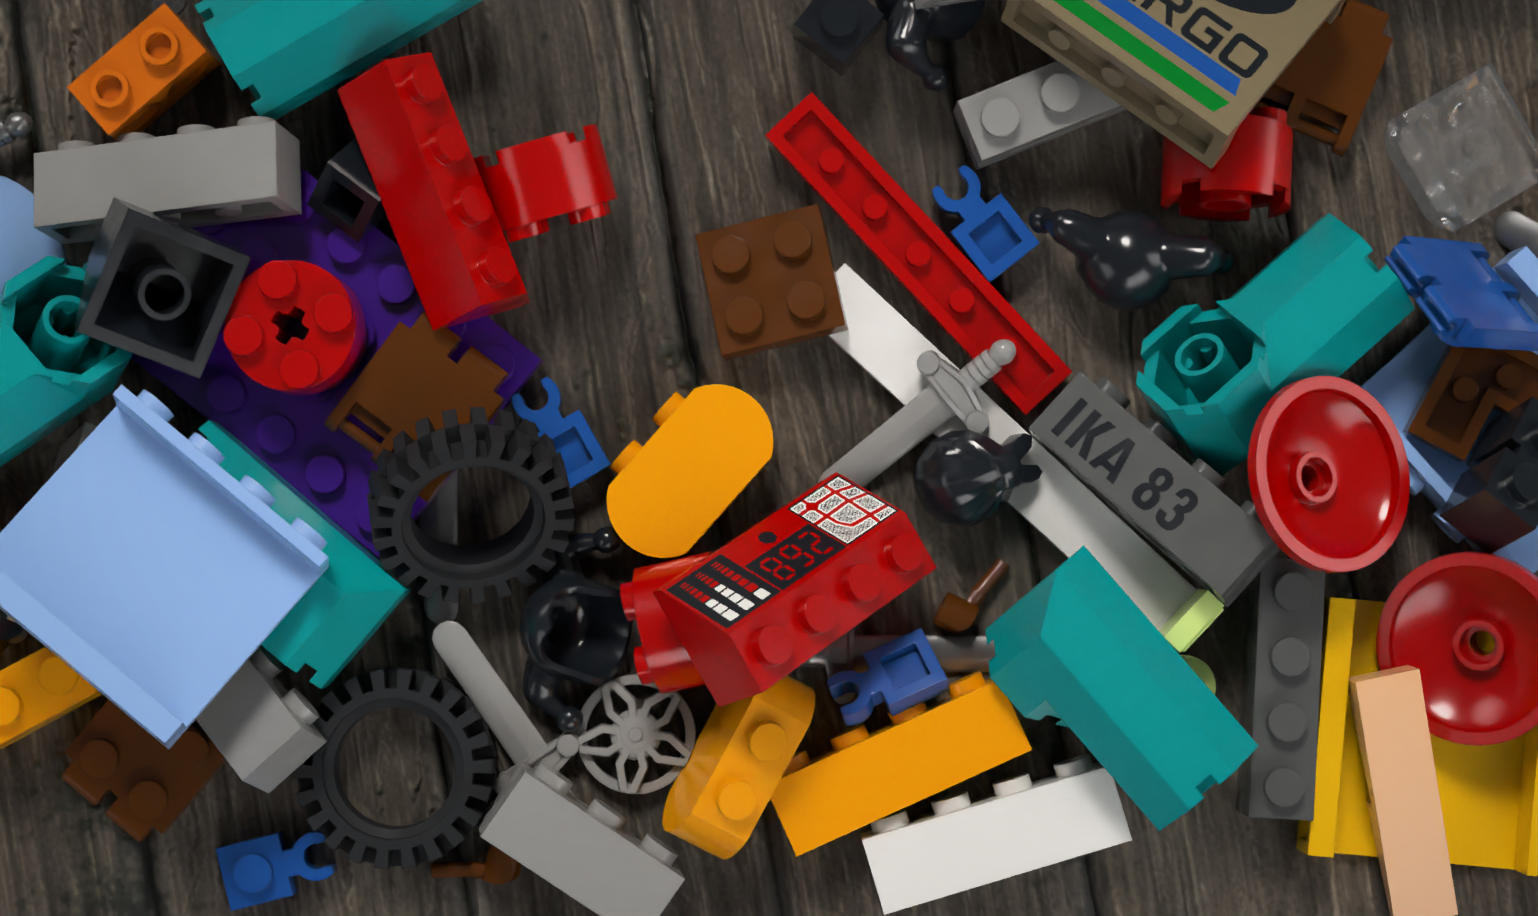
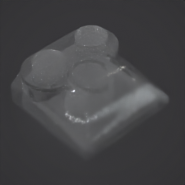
M1492 62L1388 121L1385 133V144L1388 154L1423 215L1428 221L1439 228L1454 232L1538 183V142Z

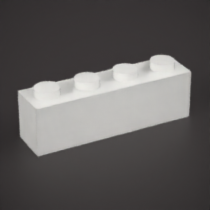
M1090 754L1081 755L1054 764L1056 775L1031 782L1029 773L1010 776L992 783L995 792L993 794L970 800L968 791L958 792L931 801L933 812L909 819L906 810H899L870 823L872 830L860 833L884 915L1132 841L1114 778L1100 762L1093 763Z

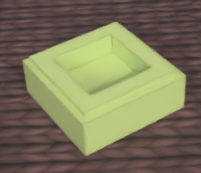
M1198 588L1158 631L1177 652H1185L1224 611L1223 607L1225 605L1209 590Z

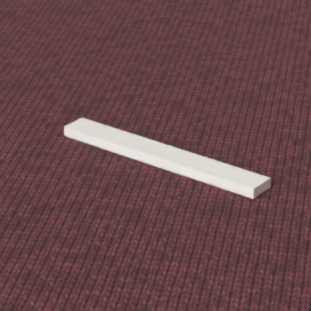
M846 263L839 268L836 276L849 330L828 336L903 406L907 405L931 385L926 376L917 367V359L922 352L926 350L935 351L940 358L960 370ZM980 388L976 390L983 410L989 417V424L986 430L980 434L988 436L1000 445L1010 435L1029 434ZM955 415L933 432V434L939 437L952 430L968 429L963 421ZM1032 437V447L1021 459L1022 465H1038L1042 470V474L1034 482L1021 484L1019 487L1013 488L1007 503L1067 559L1084 545L1159 630L1196 589Z

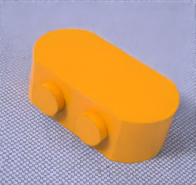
M722 384L704 385L694 388L686 398L676 391L652 418V421L660 428L645 445L642 446L634 439L610 465L609 468L617 476L609 484L607 490L609 519L618 536L632 549L644 555L657 558H671L687 554L772 458L773 431L769 418L761 405L752 396L738 388Z
M786 675L763 693L721 707L716 704L692 749L688 762L682 768L668 793L662 817L664 830L722 860L734 856L749 839L810 726L815 708L814 689Z

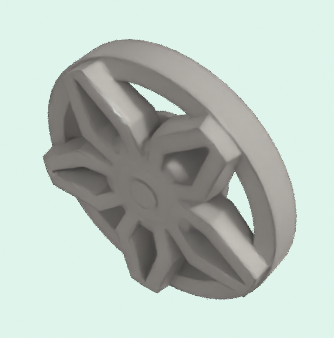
M630 674L606 682L587 699L581 710L583 713L582 726L576 731L580 743L578 751L588 771L606 787L621 793L646 794L667 786L678 777L682 768L688 762L694 748L696 726L691 708L679 691L662 694L659 691L645 699L642 707L638 708L637 699L624 686L642 684L638 674ZM655 683L645 685L658 690ZM613 690L628 704V710L620 715L614 711L610 693ZM669 697L671 702L664 716L657 719L650 712L651 706ZM602 699L605 714L613 721V724L601 723L587 731L592 711ZM677 708L685 724V744L672 732L662 731V727L670 724ZM602 733L610 734L611 746L596 747L588 745V741ZM661 741H668L681 753V756L662 755L656 749ZM618 752L619 756L615 762L617 779L607 774L597 764L593 756L610 757ZM650 756L657 764L674 766L658 779L642 783L649 769L647 757ZM627 759L638 760L639 769L632 783L627 782L625 770Z

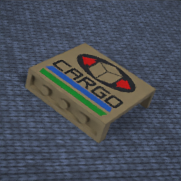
M1007 0L1000 21L1212 169L1227 151L1242 121L1325 21L1331 24L1335 20L1346 0Z

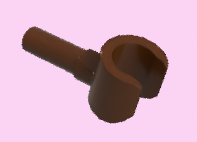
M998 558L970 590L966 600L948 591L934 616V624L954 634L961 633L969 628L978 614L980 605L985 601L984 598L1010 569L1008 564Z
M489 844L485 863L479 861L433 862L431 874L433 878L472 877L473 879H482L488 883L502 885L519 877L522 864L497 847Z

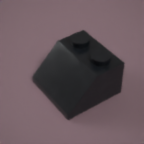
M114 197L88 258L75 330L200 378L251 257L232 244Z

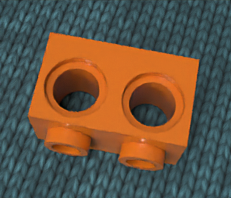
M163 3L71 82L67 88L110 137L117 140L119 135L125 133H141L221 63L184 20L166 3Z

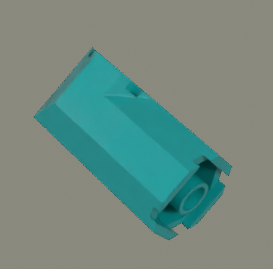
M203 0L196 4L195 7L198 14L205 20L203 25L208 36L241 91L247 87L250 88L256 99L255 102L251 103V106L257 115L277 120L483 0Z
M1328 213L1324 217L1319 218L1229 299L1215 301L1219 306L1218 309L1202 311L1199 304L1181 306L1143 340L1140 355L1145 361L1143 374L1138 370L1136 386L1164 428L1178 441L1177 447L1182 455L1192 464L1199 458L1213 468L1220 476H1223L1248 458L1249 443L1255 422L1266 403L1274 394L1290 383L1315 376L1339 377L1415 309L1396 274L1387 264L1379 270L1368 257L1373 251L1371 246L1362 236L1332 214Z
M46 256L8 280L0 294V467L111 393L132 357V352L75 330L87 263L84 264L83 268L64 265L66 261L64 258Z
M208 420L198 431L207 437L206 440L215 446L225 457L219 466L238 482L245 475L253 478L275 498L276 502L270 507L275 513L289 524L296 518H300L327 542L321 551L329 558V568L261 645L296 673L306 663L317 671L309 682L320 689L328 687L412 588L410 586L405 587L396 581L395 573L391 570L387 571L374 555L220 423Z
M1084 545L985 629L987 645L994 640L995 656L988 661L990 678L1025 718L1039 721L1046 715L1061 718L1056 724L1069 727L1159 831L1205 798L1202 795L1216 782L1220 785L1259 746Z

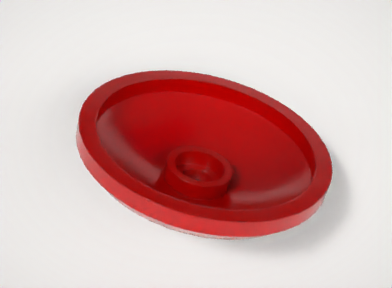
M1315 376L1295 381L1283 387L1273 395L1260 412L1249 443L1248 480L1256 512L1274 543L1300 565L1324 573L1354 571L1378 560L1392 546L1403 526L1410 494V475L1406 451L1400 434L1384 407L1368 391L1349 380L1334 376Z
M1465 551L1442 555L1427 561L1407 574L1388 597L1381 612L1377 628L1376 652L1380 671L1406 665L1420 669L1429 733L1454 743L1482 746L1515 739L1538 725V577L1518 563L1505 557L1485 552ZM1479 631L1488 632L1493 637L1495 645L1492 652L1483 651L1478 646L1476 636Z

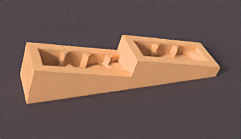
M1406 665L1349 677L1348 694L1370 800L1366 802L1390 916L1458 915L1420 669Z

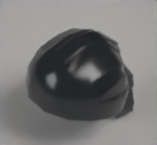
M952 430L937 437L926 446L918 457L912 474L914 487L922 507L941 523L954 526H974L998 513L1009 501L1013 488L1019 487L1021 484L1034 482L1040 478L1042 470L1038 465H1022L1021 459L1032 447V436L1026 433L1010 435L1001 445L988 436L971 430Z

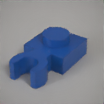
M963 165L958 169L957 174L966 184V196L959 200L950 199L946 196L944 190L937 185L932 189L931 197L934 204L941 211L950 215H957L963 222L952 230L949 235L977 270L989 282H992L1037 247L1040 242L1001 193L986 204L979 196L981 185L977 174L968 166Z
M546 376L540 380L543 388L548 393V402L545 407L540 410L529 409L519 393L512 396V405L522 419L525 418L535 423L540 431L538 437L546 433L553 440L556 453L560 452L564 460L569 486L572 489L609 468L611 462L581 410H577L565 418L560 412L562 404L561 391L557 384Z
M922 628L864 653L863 656L868 670L862 673L850 670L841 671L830 677L827 681L833 699L841 697L846 693L859 695L853 703L846 704L840 708L846 726H853L864 722L872 714L874 706L885 702L891 716H895L911 707L950 691L948 679Z
M320 830L311 831L299 838L293 847L286 848L282 831L216 848L230 910L234 911L293 896L297 893L293 876L300 875L310 881H320L337 871L336 863L316 866L308 859L309 847L312 844L324 842L327 839Z

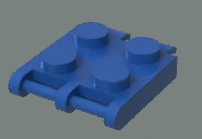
M1404 236L1392 248L1393 251L1390 255L1384 258L1391 270L1400 279L1407 294L1415 299V302L1430 320L1432 331L1445 343L1454 347L1538 351V324L1534 323L1518 302L1521 294L1512 283L1503 282L1487 262L1489 253L1481 243Z

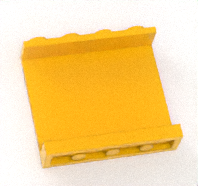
M1324 596L1313 821L1298 820L1296 849L1306 855L1334 858V853L1378 857L1366 802L1370 800L1350 704L1348 685L1349 677L1380 671L1376 652V636L1380 615L1386 602ZM1479 631L1476 636L1478 646L1483 651L1492 652L1495 645L1493 637L1488 632ZM1538 725L1515 739L1482 746L1454 743L1430 733L1450 864L1512 869L1527 876L1538 877Z

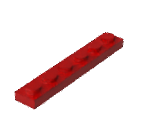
M812 92L765 134V139L971 360L980 355L984 350H990L992 344L998 340L1007 339L1014 343L1016 347L1014 359L1009 364L1003 365L1002 370L990 378V381L1023 416L1027 415L1073 372Z

